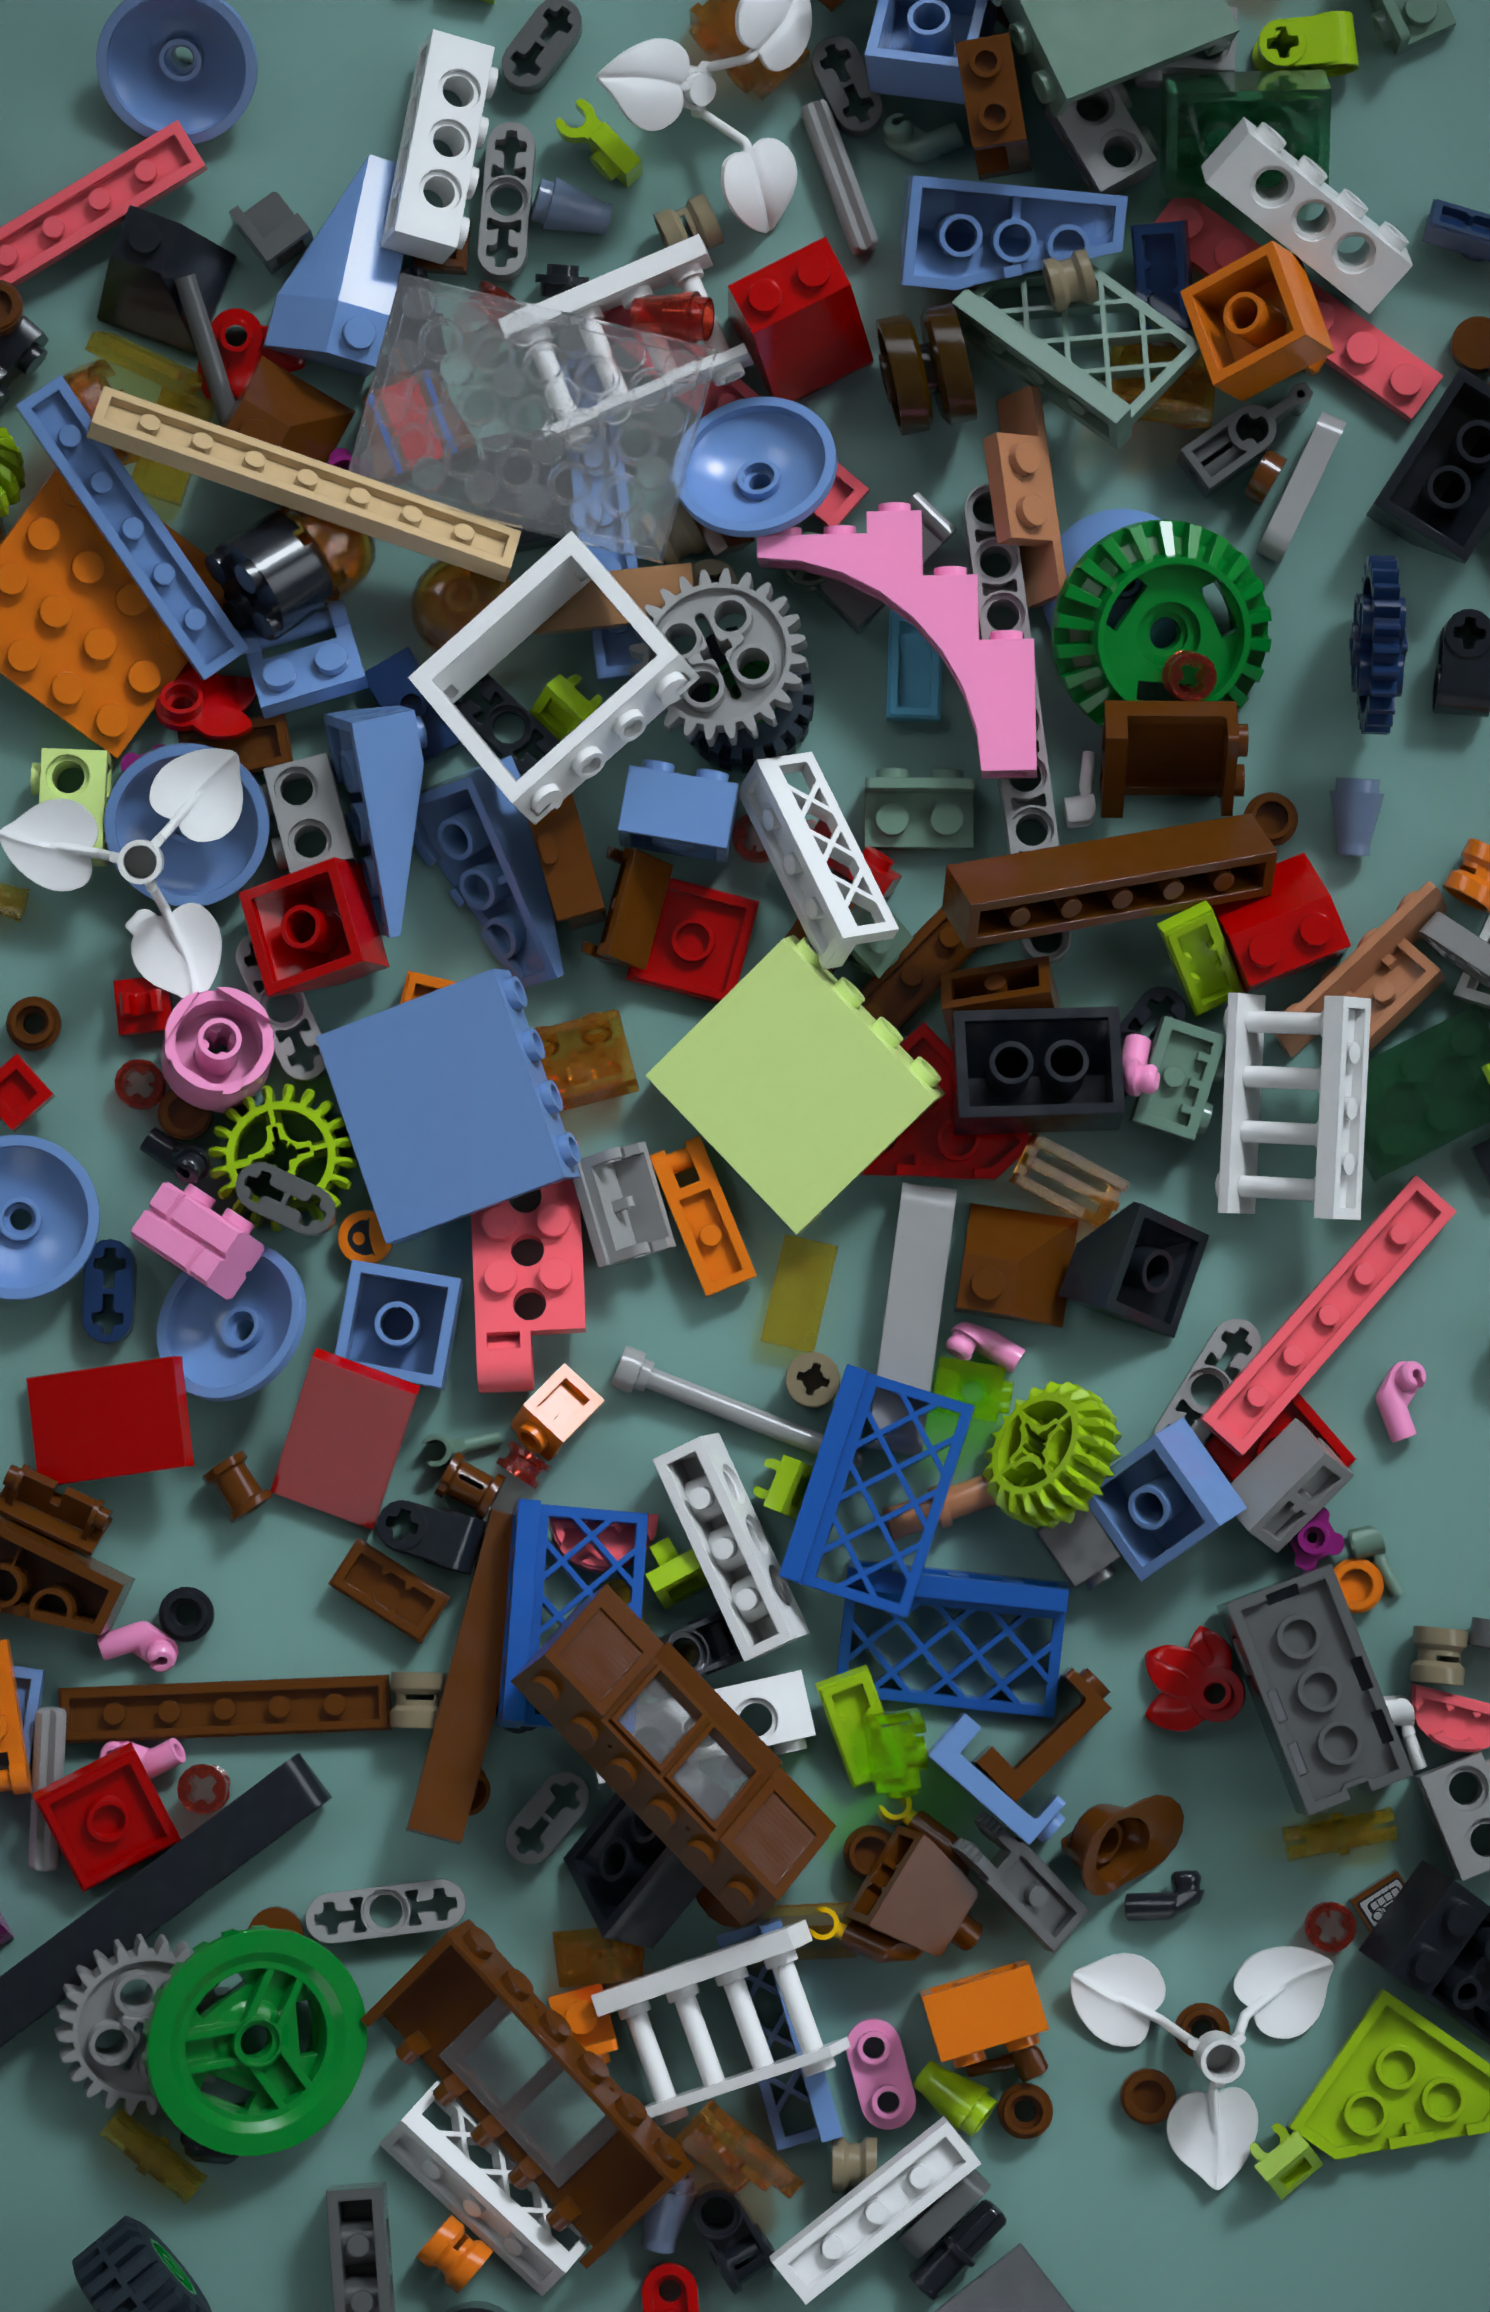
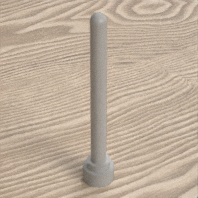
M626 1345L610 1386L630 1394L633 1389L643 1393L644 1389L647 1388L818 1455L824 1434L653 1367L655 1362L645 1358L646 1352ZM861 1449L857 1450L853 1462L856 1469L861 1467L865 1460Z

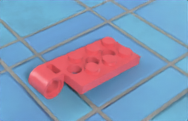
M562 1180L538 1189L542 1195L541 1203L531 1212L523 1213L515 1210L510 1204V1200L471 1214L476 1363L479 1394L534 1391L532 1335L587 1333L582 1211L573 1180ZM525 1239L536 1240L544 1248L541 1260L532 1266H522L512 1257L515 1245ZM526 1293H536L542 1296L546 1302L543 1314L533 1320L522 1319L514 1311L515 1302Z

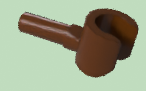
M1036 2045L1013 2051L1009 2055H1003L1000 2058L984 2060L966 2066L968 2077L1006 2071L1015 2067L1022 2083L1045 2073L1048 2069V2064L1042 2051Z

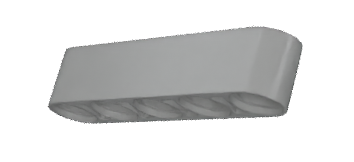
M902 1182L876 1375L930 1392L957 1189ZM877 1388L871 1413L879 1429L909 1415L900 1395ZM908 1398L914 1411L928 1405ZM927 1414L918 1418L924 1430L926 1429ZM914 1422L884 1436L891 1452L917 1455L923 1450L924 1442ZM871 1424L869 1425L868 1436L874 1433ZM879 1440L867 1445V1449L884 1451Z

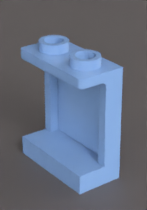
M960 1713L925 1754L1026 1844L1030 1845L1035 1838L1045 1843L1065 1821L1066 1818L1059 1811L1066 1802L1058 1795L1051 1794L1034 1815L1030 1816L960 1754L982 1729L966 1713Z

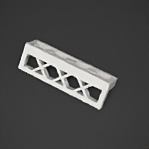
M805 752L757 759L739 787L738 795L813 950L819 956L822 969L842 967L857 944L893 939L899 927L813 753ZM801 771L810 788L808 795L790 786L783 774ZM806 813L827 823L832 833L830 839L809 828L805 820ZM829 857L849 868L854 878L851 884L831 873L826 863ZM850 902L869 911L875 923L857 926L848 908Z
M437 2080L379 2145L473 2233L494 2250L532 2288L543 2296L566 2274L590 2243L573 2224H570L568 2227L580 2238L569 2251L552 2236L551 2227L546 2220V2215L556 2205L535 2182L527 2187L532 2193L534 2207H521L511 2198L509 2189L511 2181L509 2180L508 2173L517 2165V2162L497 2140L487 2148H484L491 2154L493 2169H480L470 2160L468 2145H477L470 2133L480 2122L460 2100H457L448 2107L440 2104L433 2095V2090L441 2083ZM433 2101L451 2117L452 2131L438 2130L422 2115Z
M943 2116L771 2254L769 2258L807 2305L981 2165V2162L963 2137L957 2133L945 2116Z

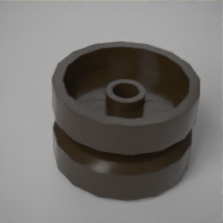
M952 303L923 309L920 317L923 344L918 343L912 321L905 314L901 313L876 319L881 376L888 402L892 405L896 423L902 436L930 430L933 422L930 398L932 394L935 396L941 417L949 425L977 419L976 397L968 355L959 320Z

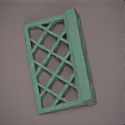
M1093 264L1092 268L1099 293L1098 302L1086 304L1085 302L1070 303L1068 309L1056 313L1052 304L1028 306L1027 287L1046 285L1043 272L1025 273L1019 276L982 283L973 292L965 288L952 301L964 338L1028 385L1037 386L1040 389V394L1116 450H1119L1132 437V426L1202 354L1195 338ZM1021 287L1022 307L999 309L988 301L998 289ZM1105 294L1111 299L1105 300ZM1129 311L1139 318L1140 330L1108 333L1106 313ZM1100 314L1102 334L1069 336V316ZM1062 317L1063 337L1040 339L1030 332L1029 320ZM1024 320V327L1017 321ZM1146 324L1153 329L1146 330ZM1171 341L1183 350L1173 361L1149 363L1147 343ZM1141 344L1143 364L1110 367L1109 346ZM1103 347L1104 367L1081 369L1071 362L1070 350ZM1063 350H1064V351H1065V357H1064L1062 354H1060L1059 352H1057V351H1063ZM1157 376V378L1151 383L1150 377ZM1144 377L1145 390L1131 404H1128L1112 392V380ZM1106 380V387L1098 381Z

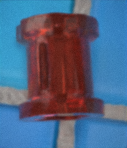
M193 1765L185 1770L179 1778L177 1786L178 1798L182 1805L191 1812L205 1814L217 1811L230 1798L231 1780L226 1771L218 1765ZM196 1775L201 1779L213 1776L217 1781L212 1788L213 1793L217 1796L213 1802L208 1798L197 1801L192 1794L197 1789L193 1781Z

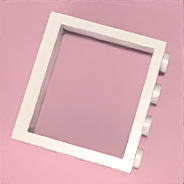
M571 530L408 678L509 801L536 825L554 808L558 809L563 800L586 779L600 772L605 762L626 743L639 737L644 732L646 726L670 704L680 700V695L694 684L700 676L598 558ZM593 580L657 656L521 778L516 780L454 703L587 583Z

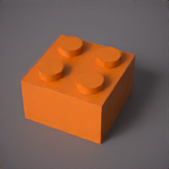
M1273 240L1180 291L1213 386L1241 402L1335 352L1302 260Z
M1025 1959L919 1991L941 2063L951 2060L954 2068L968 2066L987 2059L984 2049L1005 2044L1008 2052L1040 2043L1038 2033L1049 2030L1030 1964Z

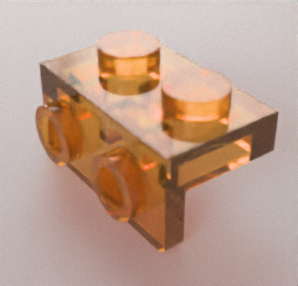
M1172 342L1147 343L1149 363L1173 361L1183 351ZM1141 344L1111 346L1110 367L1143 364ZM1202 354L1136 422L1166 423L1180 429H1192L1195 427L1211 428L1214 413L1215 386L1212 384ZM1157 376L1150 377L1151 383L1157 378ZM1144 377L1112 380V392L1128 404H1131L1145 390Z
M617 1009L602 1013L594 1012L575 1020L534 1028L540 1035L544 1045L545 1058L541 1062L547 1080H552L561 1094L563 1101L562 1111L639 1091L621 1017Z

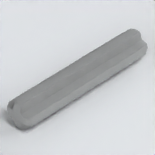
M822 99L811 102L802 107L801 117L850 251L853 255L865 254L878 247V237L828 101Z
M41 1707L35 1713L32 1793L64 1777L67 1713L63 1708ZM31 1793L28 1865L30 1869L38 1871L56 1870L60 1864V1848Z

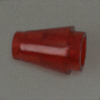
M699 291L634 298L632 302L630 324L633 331H642L643 333L695 346L698 341H708L713 332L715 320L713 300L711 297H701Z

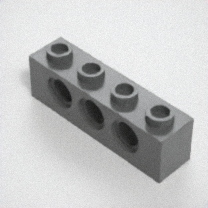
M386 2181L331 2185L326 2190L334 2312H395Z

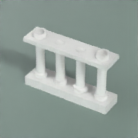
M699 234L498 320L504 336L513 350L516 351L523 348L525 352H531L559 420L558 423L543 429L547 440L554 449L561 446L566 451L580 448L595 439L593 433L713 381L715 386L734 382L745 375L744 368L754 364L744 343L729 349L701 281V278L704 276L703 270L713 266V263ZM673 283L674 287H681L709 355V358L682 370H679L651 303V299L654 298L653 291ZM623 305L625 309H631L659 377L658 380L630 392L601 324V321L604 319L603 312ZM572 326L574 330L581 331L609 401L582 413L578 412L551 346V343L554 341L553 334Z
M1228 993V1007L1223 1018V1026L1226 1033L1220 1171L1215 1182V1191L1218 1197V1213L1255 1214L1256 1198L1313 1201L1314 1218L1360 1220L1371 999L1348 996H1324V1010L1322 1013L1265 1011L1266 995ZM1264 1033L1321 1035V1066L1319 1068L1262 1066ZM1261 1088L1318 1090L1320 1097L1317 1123L1260 1121ZM1259 1143L1315 1146L1317 1148L1316 1176L1314 1179L1257 1176Z
M806 1920L631 1979L591 1995L598 2017L617 2011L620 2020L626 2019L655 2100L644 2107L651 2118L655 2117L658 2126L688 2116L689 2113L686 2107L688 2105L802 2068L805 2077L837 2066L834 2056L851 2047L847 2037L826 2044L822 2043L796 1970L794 1960L799 1958L795 1949L813 1941ZM762 1960L767 1970L773 1969L802 2051L776 2061L772 2058L744 1979L749 1976L746 1966ZM713 1977L717 1986H723L752 2066V2069L726 2078L724 2077L696 1998V1994L700 1993L697 1983ZM666 1994L669 2004L675 2003L703 2082L702 2086L678 2094L675 2093L647 2011L652 2009L649 1999Z

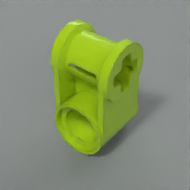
M1330 11L1313 16L1279 18L1270 21L1263 27L1252 49L1251 60L1255 70L1268 80L1311 76L1335 77L1358 70L1359 61L1353 14L1349 11ZM1273 41L1279 42L1281 50H1289L1285 58H1279L1277 49H1269Z

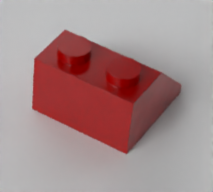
M1304 852L1276 863L1271 895L1211 906L1245 994L1343 955L1351 947L1331 895Z
M333 857L238 893L268 997L342 985L390 967L361 864Z

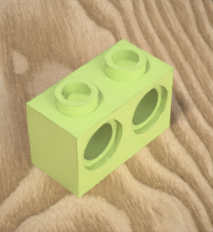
M42 748L41 763L33 762L31 767V794L39 795V803L52 799H69L83 805L93 815L98 826V838L93 847L108 850L104 819L107 802L112 791L113 758L107 750ZM73 767L83 770L85 778L80 789L73 793H63L58 790L57 780L64 770ZM91 858L92 866L108 867V861Z

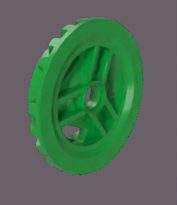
M1163 519L1137 522L1122 527L1095 543L1071 569L1059 592L1053 613V657L1061 682L1072 701L1082 713L1102 728L1104 700L1142 701L1136 699L1138 681L1187 684L1186 698L1179 701H1237V708L1241 709L1248 701L1247 694L1254 683L1260 682L1264 673L1261 667L1265 653L1270 652L1272 640L1268 637V621H1272L1271 610L1266 605L1263 591L1265 588L1263 583L1249 564L1251 562L1221 535L1201 526L1177 520ZM1136 578L1143 583V586L1114 629L1106 625L1112 606L1123 589ZM1211 583H1214L1220 591L1229 615L1230 631L1223 635H1220L1201 591V588ZM1169 617L1176 626L1175 639L1169 646L1157 648L1150 640L1151 626L1156 620Z
M252 1925L251 1929L240 1931L231 1929L221 1932L220 1938L209 1943L203 1941L192 1948L194 1953L183 1963L177 1961L169 1970L171 1977L162 1989L157 1988L152 1998L154 2007L150 2019H145L143 2033L146 2036L145 2050L142 2051V2062L147 2069L149 2077L147 2084L151 2094L162 2108L161 2111L186 2136L200 2145L217 2152L237 2156H261L276 2153L305 2141L321 2130L339 2112L351 2095L359 2078L366 2053L367 2026L360 2020L366 2014L358 1987L345 1966L329 1950L314 1940L293 1930L269 1928L265 1925ZM238 1973L242 1981L199 2015L196 2008L205 1995L218 1983ZM307 2000L311 2015V2034L306 2052L300 2053L296 2002ZM252 2026H264L267 2031V2042L264 2048L255 2054L243 2053L241 2049L243 2033ZM209 2074L248 2089L251 2092L246 2102L231 2103L200 2091L206 2075Z

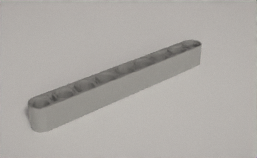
M989 483L976 486L969 492L965 500L963 513L970 574H978L979 640L990 639L991 632L999 631L994 629L987 619L988 613L998 607H1006L1016 615L1018 622L1010 630L1022 631L1023 639H1031L1019 546L997 544L995 524H984L978 521L973 513V509L977 504L991 501ZM999 554L1009 562L1010 570L1004 576L998 578L990 577L983 572L980 562L988 555ZM1036 668V757L1039 785L1032 791L1020 792L1014 789L1009 779H998L1008 854L1059 846ZM1027 820L1039 822L1046 831V839L1039 845L1028 846L1018 839L1016 834L1017 826ZM1071 930L1057 933L1060 937L1061 945L1058 950L1050 954H1042L1036 951L1031 944L1030 938L1019 939L1024 958L1030 959L1049 955L1051 967L1057 965L1064 959L1069 949Z

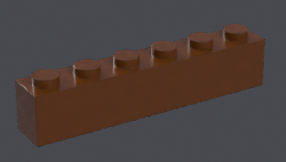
M1248 813L946 865L942 910L965 948L979 947L1184 911L1205 900L1212 906L1269 896L1272 893L1278 851L1253 814Z

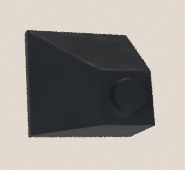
M130 205L110 254L97 319L198 357L174 279L195 273L209 320L212 324L237 256L181 223Z
M1132 1202L1076 1244L1058 1296L1092 1311L1174 1338L1210 1235L1142 1203Z

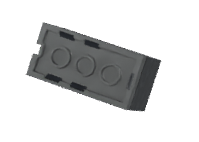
M1332 1564L1318 1566L1216 1606L1296 1813L1310 1816L1349 1801L1351 1799L1347 1789L1356 1785L1360 1790L1372 1792L1414 1776Z

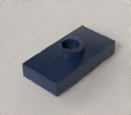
M1433 199L1422 242L1459 252L1462 256L1472 261H1490V214L1439 199Z
M1188 220L1131 225L1136 296L1182 330H1193L1180 293L1181 290L1192 285ZM1146 324V330L1153 329Z
M406 647L365 671L369 689L380 707L400 705L415 710V715L422 718L427 733V747L421 749L425 765L462 742L408 678L420 665L410 648Z

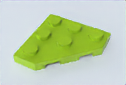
M1381 1988L1287 2126L1294 2131L1297 2130L1302 2137L1335 2160L1375 2151L1427 2144L1448 2138L1490 2132V2063Z

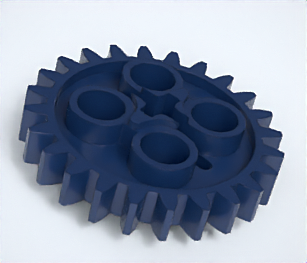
M1369 555L1366 558L1364 577H1362V594L1356 593L1354 600L1353 623L1349 639L1351 690L1357 693L1358 720L1361 734H1390V727L1393 726V714H1395V697H1401L1403 690L1405 657L1408 651L1406 600L1404 597H1400V584H1398L1399 569H1397L1398 561L1395 559V556Z

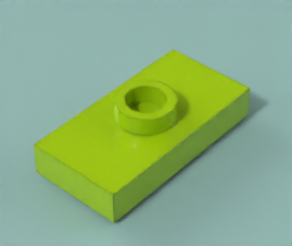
M1206 900L1157 923L1188 1006L1195 1017L1228 1002V993H1244L1214 911Z
M866 1664L814 1683L853 1789L905 1770Z

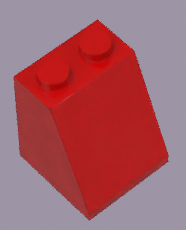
M826 236L728 285V317L741 342L746 345L754 366L770 397L784 398L796 402L874 362L852 286Z

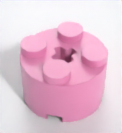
M217 987L216 990L200 993L197 991L183 998L172 1010L167 1020L161 1051L162 1074L171 1089L185 1102L200 1109L225 1113L228 1108L236 1109L243 1105L245 1097H254L266 1082L274 1053V1034L265 1009L249 994L231 987ZM219 1044L227 1047L226 1052L221 1051L218 1054L209 1051V1048L215 1049Z

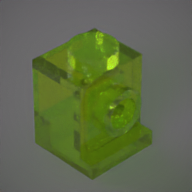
M940 1356L933 1393L974 1405L975 1411L972 1420L995 1424L998 1413L1009 1414L1014 1382L1004 1380L1006 1367ZM976 1382L982 1387L983 1396L981 1400L971 1403L964 1399L962 1388L966 1383ZM942 1408L930 1412L937 1415L960 1417V1414Z
M911 1708L863 1715L869 1774L876 1793H885L889 1798H906L918 1794V1788H921L919 1770L928 1769L924 1736L915 1737V1734L926 1733L925 1721L919 1709Z

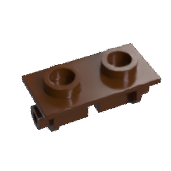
M12 1464L3 1481L5 1487L0 1493V1514L91 1556L113 1520L111 1518L112 1511L104 1507L105 1501L101 1499L96 1500L70 1487H67L62 1495L55 1492L58 1481L30 1469V1466L26 1464L22 1468Z

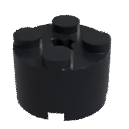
M269 513L217 546L212 553L205 557L207 571L225 591L224 598L227 602L223 604V611L234 628L242 631L248 627L256 635L269 641L277 640L326 608L329 603L325 602V599L333 595L332 579L321 553L312 541L303 546L293 534L300 527L283 514Z

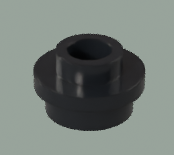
M547 264L546 274L535 275V282L540 283V296L553 297L589 281V277H579V266Z
M180 1587L171 1591L165 1596L159 1608L161 1627L167 1635L177 1641L192 1642L202 1638L209 1632L214 1622V1606L210 1598L197 1588ZM184 1604H191L197 1610V1618L191 1625H183L178 1620L177 1612Z

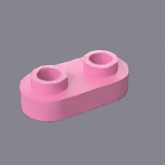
M878 2018L862 2020L850 2030L847 2038L851 2047L846 2050L860 2106L865 2118L875 2127L885 2130L896 2129L910 2120L916 2107L915 2092L901 2040L896 2029L890 2023ZM878 2037L884 2042V2052L879 2057L871 2058L864 2053L863 2044L868 2038ZM886 2091L894 2092L899 2098L898 2107L891 2112L882 2111L877 2104L880 2094Z

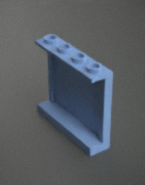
M494 968L316 1036L386 1244L411 1241L423 1236L422 1233L556 1182L574 1180L581 1177L577 1164L581 1162L578 1144L570 1132H565L559 1112L563 1110L561 1094L556 1084L552 1080H547L541 1062L545 1058L543 1042L536 1029L530 1028L523 1010L527 1006V996L518 977L511 975L510 970Z

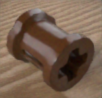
M243 1450L222 1461L202 1476L206 1484H213L227 1504L230 1510L227 1517L231 1523L244 1518L273 1497L269 1489L262 1490L247 1468L245 1461L248 1457Z
M457 1451L444 1472L434 1494L440 1498L448 1495L476 1510V1517L484 1520L494 1504L506 1477L499 1473L494 1477L465 1462V1455Z

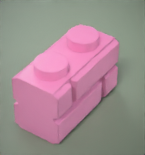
M169 1182L162 1183L149 1203V1210H144L131 1229V1237L226 1300L233 1299L246 1279V1272L253 1269L265 1251L264 1245L249 1235L255 1225L228 1207L222 1216L212 1211L211 1209L216 1200L191 1183L187 1185L184 1191Z

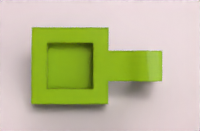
M579 98L575 105L578 112L585 117V122L578 128H572L559 117L555 120L558 134L569 143H586L590 145V150L594 154L589 159L600 174L610 182L617 177L628 188L643 174L642 160L605 121L602 123L598 119L589 102Z

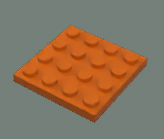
M55 468L0 543V674L98 747L107 750L113 758L118 759L155 708L156 699L163 687L176 679L188 660ZM162 522L223 610V604L227 602L224 598L225 591L207 571L205 566V557L207 555Z

